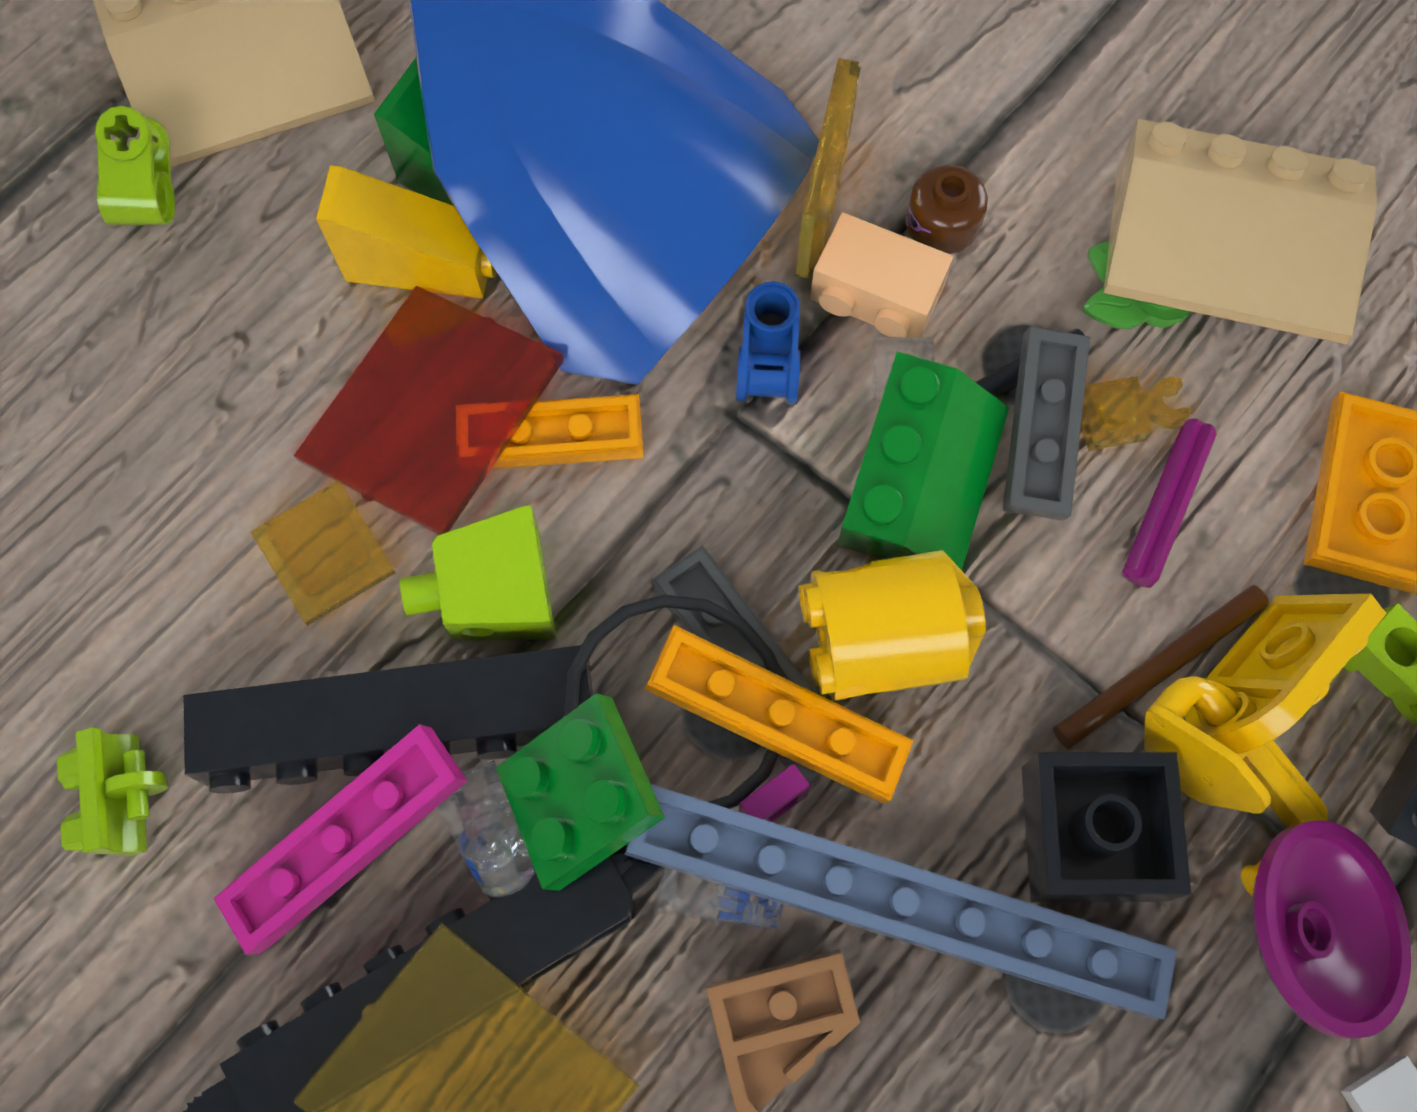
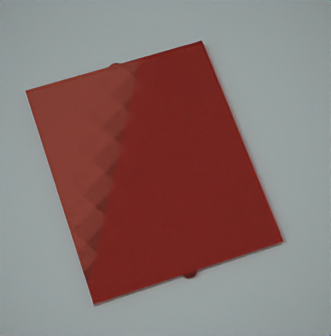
M415 286L293 456L299 462L360 493L364 500L369 502L375 501L438 535L447 533L453 527L564 362V356L552 348L496 323L491 317H483L421 287Z

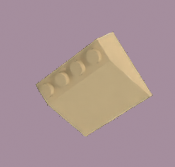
M93 0L104 39L131 108L145 117H150L160 123L168 133L170 140V167L376 102L339 0Z
M1137 119L1116 176L1103 293L1348 345L1353 337L1377 209L1376 167L1362 164L1353 159H1336L1301 152L1289 146L1276 147L1242 140L1229 134L1217 135L1182 128L1170 122L1158 123Z

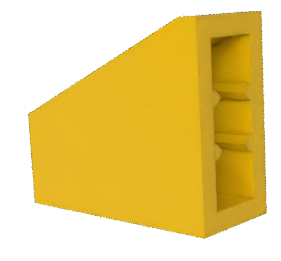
M330 165L316 220L346 282L478 299L484 298L488 277L495 278L497 272L453 205L345 167Z

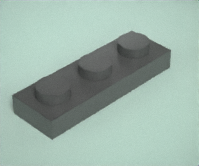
M1032 326L1023 334L1003 511L1061 521L1071 516L1090 345L1089 336Z

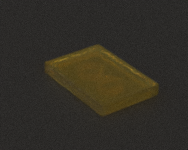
M838 58L802 212L795 274L798 277L813 279L814 268L826 246L851 135L861 71L857 61Z

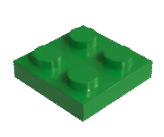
M595 693L496 767L537 877L544 890H562L665 818L612 697Z

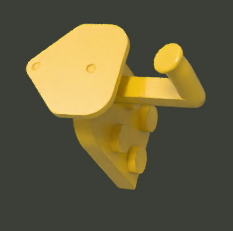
M1371 593L1275 596L1206 679L1197 676L1177 679L1149 707L1145 713L1144 748L1146 752H1177L1181 791L1203 804L1255 814L1263 813L1270 806L1287 828L1303 822L1328 821V811L1324 802L1274 742V739L1290 729L1312 705L1325 697L1329 691L1331 681L1348 660L1367 645L1368 636L1387 613ZM1261 860L1255 866H1244L1240 872L1241 881L1252 897L1254 882Z

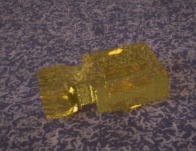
M1137 376L1085 385L1081 428L1088 451L1147 441L1154 432L1152 423L1163 429H1175L1182 426L1191 416V408L1172 409L1163 401V397H1172L1178 393L1183 386L1181 378L1168 377L1161 379L1151 390L1143 392L1141 391Z

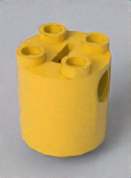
M943 550L872 561L866 565L844 571H812L811 583L798 585L804 623H809L811 628L816 627L819 647L808 649L813 683L815 687L820 688L821 694L830 693L833 702L869 693L894 692L964 680L968 678L969 667L985 636V612L980 592L977 586Z

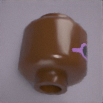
M949 164L932 167L921 174L912 187L907 208L906 225L910 237L917 242L948 254L959 253L970 246L981 230L987 211L988 195L984 183L975 173L968 169Z

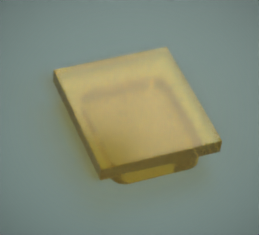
M339 480L250 531L307 626L396 573Z

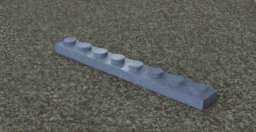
M650 784L665 818L629 842L624 855L1150 1019L1165 1020L1177 949Z

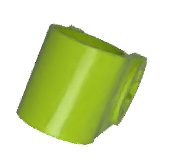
M116 106L109 108L101 114L96 123L95 130L99 175L97 202L104 222L108 225L171 224L175 213V196L171 182L170 140L167 131L160 123L150 117H145L131 107ZM138 130H139V131H140L139 139L130 140V142H129V147H128V145H127L128 138L137 137ZM110 134L116 137L115 141L111 139Z

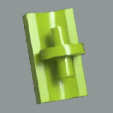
M95 727L77 731L76 747L57 757L58 781L63 785L64 789L79 791L80 812L66 815L64 821L60 823L62 847L69 851L133 856L147 852L145 819L150 817L148 796L159 794L168 789L167 774L161 771H146L145 751L140 750L139 735L109 734L102 732L101 728Z

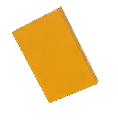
M1342 391L1332 399L1304 565L1417 595V411Z

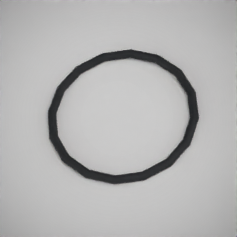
M663 594L620 607L588 633L567 673L564 716L578 707L581 674L598 642L627 618L664 607L701 611L737 629L763 659L766 669L781 677L783 676L774 652L744 618L708 599ZM767 749L758 770L730 795L708 802L728 809L738 806L741 801L769 778L779 754Z

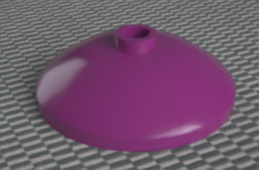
M1322 820L1303 822L1284 829L1272 840L1260 862L1253 888L1252 917L1260 956L1269 977L1278 992L1296 1014L1319 1032L1343 1039L1365 1038L1378 1034L1399 1013L1407 994L1410 980V936L1406 915L1397 889L1375 852L1349 829L1339 824Z

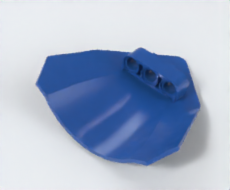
M409 0L433 170L451 202L562 372L638 385L704 311L767 233L802 183L822 143L783 90L701 30L667 8L659 0Z

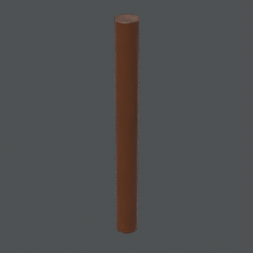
M1251 585L1053 727V732L1059 742L1067 749L1072 748L1268 606L1269 601L1266 594L1258 586Z

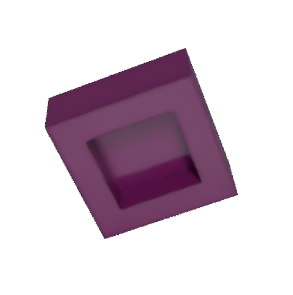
M793 763L741 801L738 812L774 822L807 797L810 784Z

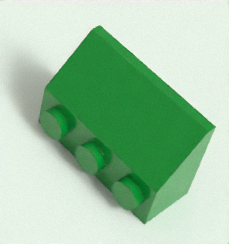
M897 351L841 527L837 546L883 560L943 550L962 570L1009 407L959 369Z

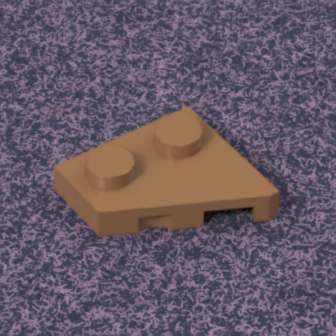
M839 949L705 985L736 1112H759L789 1082L794 1084L812 1068L816 1058L830 1046H836L860 1024L843 954Z

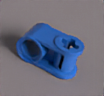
M775 281L764 282L754 287L747 296L744 312L742 346H739L736 401L745 402L748 396L785 398L787 404L797 405L801 351L798 349L800 304L794 290L783 283ZM773 313L781 316L785 322L780 325L769 326L760 322L758 317Z

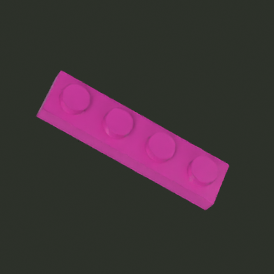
M419 724L213 898L246 955H257L265 952L468 781L431 727Z

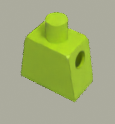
M531 505L521 506L436 536L432 540L436 572L400 578V593L406 615L410 616L441 610L444 627L453 640H547L556 638L539 528Z

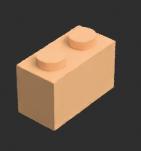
M842 212L814 268L810 300L819 303L824 310L833 315L841 317L852 316L872 324L880 333L890 338H906L919 343L944 289L954 256Z

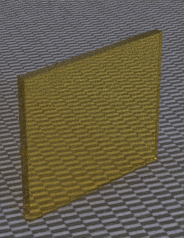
M441 923L374 1004H368L364 1007L361 1013L362 1018L297 1094L294 1103L305 1112H619L639 1085L637 1081Z

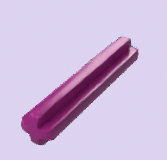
M1191 418L1180 428L1122 570L1123 577L1127 581L1141 587L1151 588L1159 580L1217 436L1216 429L1212 424L1203 423L1199 419Z

